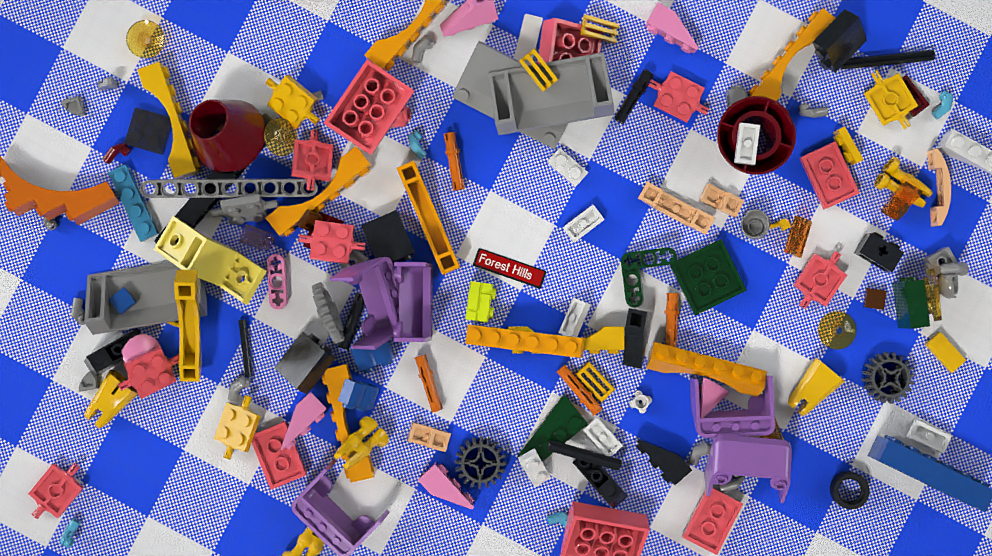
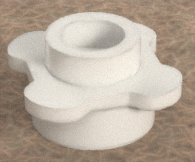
M636 391L635 397L629 402L631 408L638 409L640 413H645L646 408L652 402V398L643 395L641 391Z

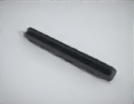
M923 50L849 58L841 69L932 61L935 59V51Z

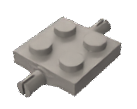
M260 195L221 200V209L211 210L213 218L227 217L230 224L235 225L249 221L259 222L268 216L267 209L278 208L277 200L264 201Z

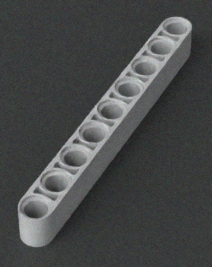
M305 178L149 179L142 183L140 191L146 198H220L260 195V197H310L316 194L318 186L315 182V189L309 193L305 192L303 189L304 184L307 183ZM271 182L275 185V190L272 193L264 190L266 183ZM291 182L295 185V189L293 192L288 193L284 190V185ZM151 183L155 186L153 194L145 191L146 184ZM167 183L175 185L176 191L174 193L166 192L165 185ZM187 183H192L196 186L194 193H188L185 190ZM207 183H213L216 186L214 193H208L205 190ZM233 183L236 186L235 192H226L225 185ZM247 183H253L256 186V190L253 193L246 192L244 186Z

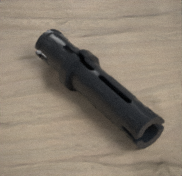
M643 69L636 83L632 84L629 95L614 116L617 122L624 125L641 95L645 94V89L654 76L648 70Z
M356 292L345 327L343 326L344 341L339 342L337 346L345 350H349L353 336L357 334L356 328L365 305L363 296L360 293Z

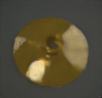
M141 20L129 28L126 43L129 50L137 57L152 58L163 49L165 35L161 27L155 22ZM150 38V43L145 44V39Z
M275 118L269 121L264 130V140L267 148L277 156H287L293 152L294 141L297 139L295 128L284 118Z
M839 311L830 312L820 320L818 336L821 342L828 348L844 349L854 341L856 325L848 314ZM838 327L842 329L841 334H837L836 329Z

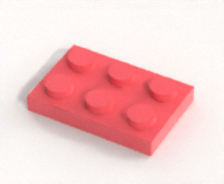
M836 141L799 158L823 210L860 193Z
M286 421L255 433L252 440V445L270 490L307 475L296 444L289 450L287 448L283 451L280 449L288 429Z
M712 488L710 496H706L705 489L682 537L718 555L743 503L715 488Z

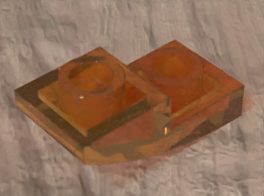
M905 181L887 201L881 212L898 221L908 212L910 205L921 196L922 191Z

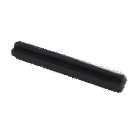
M549 440L547 444V450L610 469L620 470L622 465L621 459L558 441Z

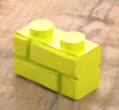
M470 281L466 320L488 322L489 319H493L494 307H490L491 299L495 300L496 288H493V284Z

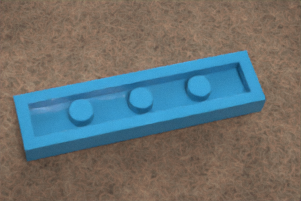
M125 164L108 172L140 242L158 235L157 227L128 165Z

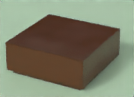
M307 209L297 222L299 228L313 232L315 220L322 221L324 217L318 212Z
M866 288L863 307L884 310L886 291Z

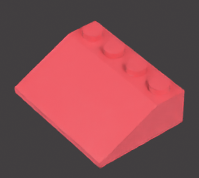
M552 18L543 21L539 55L547 63L597 54L601 51L602 40L581 35V24ZM586 27L587 31L603 35V32L597 31Z
M366 60L324 124L352 144L372 155L415 91L374 63Z
M572 501L560 556H640L650 530L647 515Z

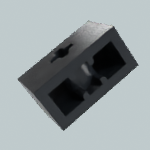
M866 233L854 254L886 273L893 272L904 254L903 251L899 250L900 246L893 242L888 243L884 241V237L879 233ZM877 248H881V255H879V250H877Z

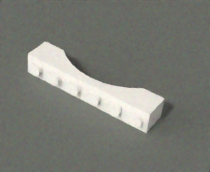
M954 129L945 132L936 149H939L940 152L953 159L970 164L992 175V150Z

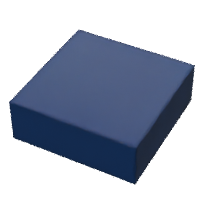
M125 287L109 298V301L121 315L137 303Z

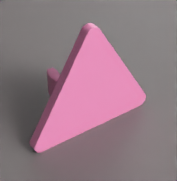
M707 378L703 379L702 385L699 384V393H701L700 418H704L729 393L727 389Z

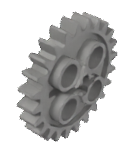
M322 282L312 285L313 299L321 324L325 326L328 335L335 344L344 341V333L342 331L344 329L335 302H332L331 296Z

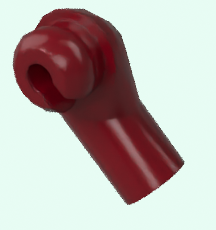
M126 143L111 146L102 160L110 164L120 153L123 156H128L131 153V148Z

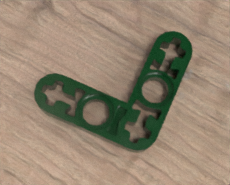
M659 248L628 252L622 256L621 268L625 300L628 306L636 308L641 306L644 301L640 268L673 264L677 259V253L674 249ZM660 251L659 255H665L666 251H669L670 254H673V257L670 258V262H667V259H660L661 263L658 264L656 252ZM647 253H651L654 256L652 264L644 262V256ZM637 254H640L642 266H638L639 262H633L631 267L625 263L628 256L631 255L632 259L638 258ZM632 274L638 279L637 284L634 286L629 285L627 282L628 276ZM639 287V291H635V295L640 300L635 305L633 301H630V298L633 297V291L628 292V288L634 289Z

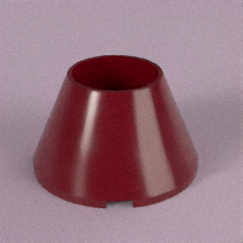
M750 96L733 103L724 112L717 128V143L723 158L733 168L746 174L761 175L778 169L789 159L796 143V128L789 116V112L780 103L763 96ZM739 123L760 125L765 134L766 146L761 155H756L755 165L734 163Z
M206 100L197 105L190 115L189 129L196 154L207 168L215 172H236L247 167L259 155L264 145V128H266L264 118L257 108L246 101ZM226 121L223 129L214 136L217 128Z

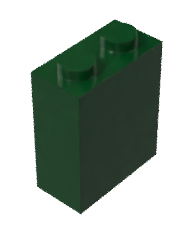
M917 276L898 278L899 282L892 283L898 328L929 327L930 320L925 281L917 280Z

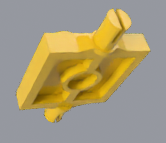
M878 70L872 72L871 75L876 84L872 89L863 94L882 126L898 120L903 130L910 127L911 125L906 115L909 111L916 108L918 104L900 74L897 73L890 78L883 79Z
M289 74L284 76L280 84H277L271 78L267 79L265 84L274 90L267 104L271 109L296 129L301 126L305 119H309L314 125L318 124L320 118L312 113L313 105L318 99Z
M244 395L241 406L226 402L214 436L215 440L227 446L223 458L231 460L234 449L249 452L261 415L249 409L253 397Z

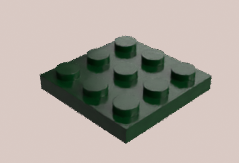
M722 239L669 265L694 316L747 291Z

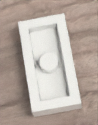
M739 123L734 163L755 165L760 125Z
M561 148L547 161L553 169L574 187L588 174L582 166Z
M592 205L566 224L563 230L575 243L605 219L596 207Z
M573 298L558 333L577 337L591 305Z
M597 417L582 429L607 456L614 455L623 446Z
M914 419L907 434V437L943 454L952 437Z
M535 448L518 457L520 464L534 487L551 479Z

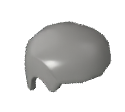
M759 209L749 210L741 220V230L750 239H761L769 232L770 219L764 211Z
M940 273L937 279V287L940 294L945 298H956L954 295L958 293V273Z

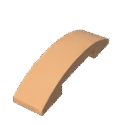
M932 149L927 151L928 170H936L937 207L930 208L931 227L942 226L949 210L951 179L939 149Z
M648 181L638 197L639 200L659 212L705 235L715 217L686 204Z

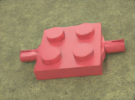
M670 71L666 81L662 84L651 79L648 87L658 91L657 99L653 106L688 123L692 113L696 110L706 115L710 109L700 104V97L705 88Z
M314 130L310 131V140L295 139L291 176L307 179L306 189L310 190L311 186V191L315 189V180L330 182L332 171L333 145L318 141L319 131L317 130L315 131V136Z
M315 220L314 231L311 236L299 235V242L310 243L309 258L312 260L349 264L353 249L365 251V243L354 242V225Z
M834 251L829 260L823 259L816 253L812 255L793 284L794 287L805 295L799 304L800 307L806 309L811 300L817 301L824 307L828 305L847 276L836 265L841 256L839 252Z
M159 346L124 363L128 379L118 384L120 390L122 391L132 386L142 399L176 382L172 366L179 363V354L168 359Z
M54 463L28 493L39 505L32 513V516H35L34 518L39 519L44 511L50 512L56 518H60L85 488L74 478V474L80 469L78 464L73 463L69 470L65 471Z

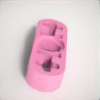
M272 254L267 259L269 303L274 309H283L288 304L286 261L283 256ZM276 257L277 260L281 261V264L278 265V271L282 270V274H272V271H276L275 265H272V261H275ZM276 276L281 277L283 280L280 287H275L272 283L273 278ZM283 289V293L279 292V297L284 301L278 306L277 303H274V299H277V293H273V290Z

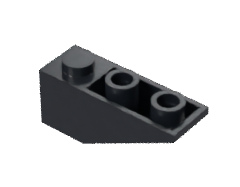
M628 309L624 336L623 365L642 369L653 312Z
M138 328L86 356L84 363L94 378L123 361L122 349L129 339L141 334Z
M635 439L638 443L636 445L637 449L642 454L645 452L650 457L648 461L655 469L658 467L663 472L661 476L668 484L672 482L676 485L692 471L677 453L642 439Z
M575 459L572 462L613 509L628 497L602 466Z

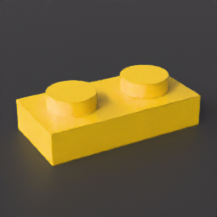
M845 126L833 132L834 141H836L838 146H841L844 151L843 156L848 163L854 165L864 160Z

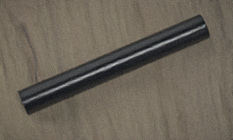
M246 319L238 320L245 377H251L253 374Z

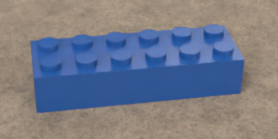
M877 435L867 455L985 513L992 501V489L989 488V483L978 480L964 471L955 469L954 466L943 463L929 454L920 452L919 449L908 446L894 437L888 435L881 437Z

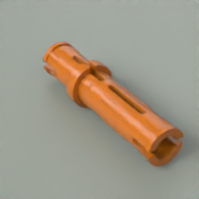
M449 132L443 134L446 144L445 155L448 157L453 191L465 189L459 159L460 149L457 146L456 133Z
M666 293L667 305L666 310H664V314H666L665 345L677 348L678 314H680V310H678L679 293Z
M426 354L417 356L414 359L420 373L418 376L423 382L431 412L440 411L443 407L432 376L434 374L433 370L430 369Z
M566 364L556 372L578 396L579 402L581 404L584 403L593 416L603 409L593 398L592 392L587 391Z

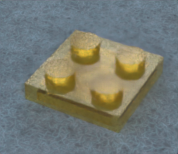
M926 269L927 277H923V280L925 281L928 312L932 314L934 321L942 320L939 285L934 269Z

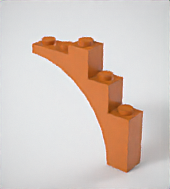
M0 156V178L3 177L6 182L3 185L7 190V193L4 194L7 201L4 203L9 212H14L18 217L35 208L39 216H44L48 221L65 212L70 221L74 220L77 225H80L119 204L107 181L94 187L77 191L44 189L20 178Z

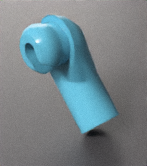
M948 91L940 93L941 106L932 112L933 117L937 120L951 110L953 95L948 93Z
M415 130L408 136L409 143L416 156L422 159L427 153L418 143V140L422 139L421 134L418 130Z
M560 511L546 516L549 525L559 522L566 527L567 513Z
M72 518L60 539L62 546L66 548L73 546L74 539L72 536L81 523L78 519Z

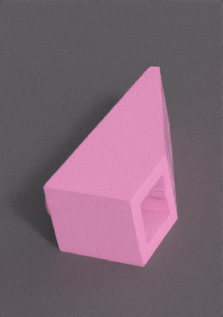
M494 0L465 1L440 24L443 36H453L458 32L471 30L476 26L498 20Z
M658 2L645 24V27L648 28L647 31L653 35L659 34L663 36L664 40L670 44L675 43L681 46L680 49L688 54H694L699 47L676 12Z
M311 392L295 407L280 448L282 451L285 448L289 450L297 443L295 439L300 434L302 436L307 434L311 430L310 425L314 421L318 423L326 416L324 414L326 407Z
M435 462L419 477L418 481L431 495L469 509L474 508L473 502L475 500L468 492L464 493L460 489L461 484L455 478L451 479L447 475L448 470L443 464L438 465Z

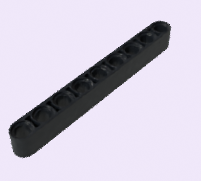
M267 114L262 115L266 128H264L265 142L261 151L280 129V125ZM247 167L236 172L218 173L213 171L207 179H238ZM207 183L205 190L208 193H214L216 186L213 183ZM227 183L225 190L227 191L233 183ZM190 198L174 217L179 218L194 229L220 198ZM165 228L156 237L154 241L156 244L159 241L161 235L163 234Z

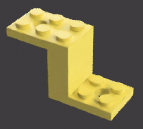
M172 216L154 248L156 252L181 270H198L199 279L220 286L247 305L267 272L234 248L199 233L174 216Z

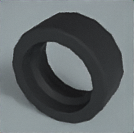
M851 471L841 472L832 479L830 484V495L833 501L843 508L849 510L858 509L868 501L870 495L869 485L857 473ZM846 479H853L860 485V494L854 501H845L839 495V486Z

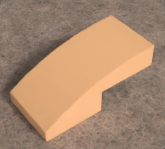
M710 183L706 184L699 198V201L734 218L737 217L744 203V200L725 192Z
M412 422L407 441L446 452L451 433Z

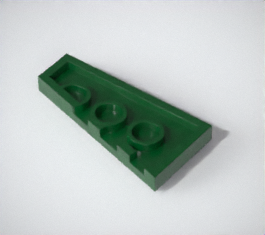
M565 394L562 395L558 403L518 454L517 458L535 448L543 462L554 453L547 450L549 440L566 443L588 425Z

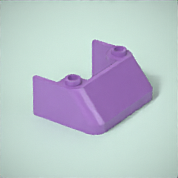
M379 257L353 264L330 277V281H346L350 285L359 283L369 317L363 321L361 326L363 338L351 345L352 349L375 350L394 337L393 328L399 322V283L397 279H394V266L390 258Z
M394 262V266H396L394 267V279H397L399 283V322L393 328V335L396 337L394 342L432 341L433 266L427 262Z
M766 375L763 394H760L758 397L751 396L749 398L748 410L710 411L704 418H700L701 396H699L698 379L690 378L691 410L696 432L701 437L714 438L722 434L765 436L770 435L774 431L773 376Z
M724 434L714 437L704 470L706 496L711 495L713 484L724 485L731 480L732 475L770 478L771 487L778 490L779 501L784 503L791 481V444L786 440Z
M333 459L292 502L291 508L293 513L338 556H350L384 521L390 511L386 510L375 522L367 515H361L353 521L327 496V493L332 489V481L325 473L337 462L336 459Z

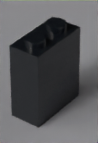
M844 9L812 43L815 48V54L820 60V66L825 70L829 69L836 73L867 39L860 18Z
M397 210L361 225L375 258L388 257L394 266V262L401 259L402 262L408 261L416 253Z
M302 331L275 366V369L295 389L308 394L336 357L330 353L332 351L331 348L324 343H319L320 339L313 333L308 335Z

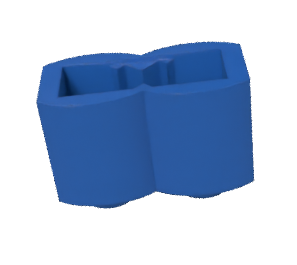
M389 340L375 350H351L358 372L364 371V374L374 371V366L381 364L384 367L392 364V359L396 358Z
M345 379L338 401L343 403V407L351 410L354 407L362 412H366L367 409L373 410L380 388L369 383Z

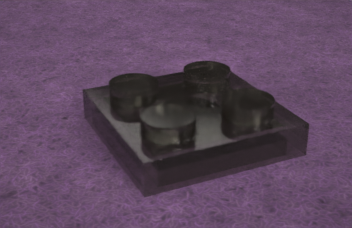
M135 107L124 143L163 155L172 126L170 117Z

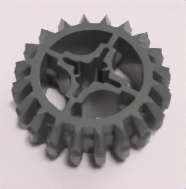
M883 352L882 355L877 353L875 355L876 359L869 358L871 365L864 364L868 370L862 371L866 378L861 380L862 382H867L863 388L870 389L867 394L869 396L874 395L873 399L876 401L880 399L881 403L888 401V403L893 404L894 400L900 402V396L903 398L907 397L905 391H912L909 384H915L914 381H910V378L915 377V374L910 373L913 367L907 366L909 361L903 360L902 355L896 356L895 352L890 354ZM886 362H892L896 366L887 370L881 365ZM877 372L878 380L875 382V373ZM887 374H890L891 376L889 377L890 381H886ZM901 374V382L899 383L898 376ZM888 385L895 389L890 393L880 391L882 387L885 388Z
M480 436V442H477L476 438L473 437V444L466 440L467 448L461 445L460 449L463 453H456V456L461 459H455V463L461 464V466H457L455 470H462L459 478L466 476L465 484L469 480L472 481L470 487L473 488L475 482H477L478 489H481L482 483H485V487L489 488L488 481L495 485L494 477L499 480L502 478L498 472L505 473V469L500 466L507 465L506 461H501L506 455L499 454L503 450L502 447L495 448L498 444L497 441L491 445V438L489 437L486 442H483V436ZM478 447V455L476 457L465 459L469 451ZM484 448L491 450L496 460L487 458L484 455ZM480 453H482L483 461L486 462L481 467V472L479 471V464L475 463L480 458ZM465 465L475 467L477 477L470 474ZM496 466L490 475L483 477L485 468Z

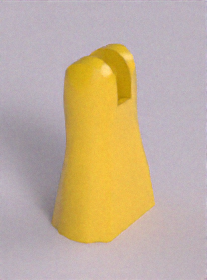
M815 358L795 390L791 393L787 403L793 408L802 398L806 401L798 410V413L804 416L838 389L845 381L823 362Z
M112 369L106 375L84 414L87 420H91L99 410L103 412L94 424L99 429L107 425L138 395L136 389L132 386L121 391L118 384L127 380V378Z

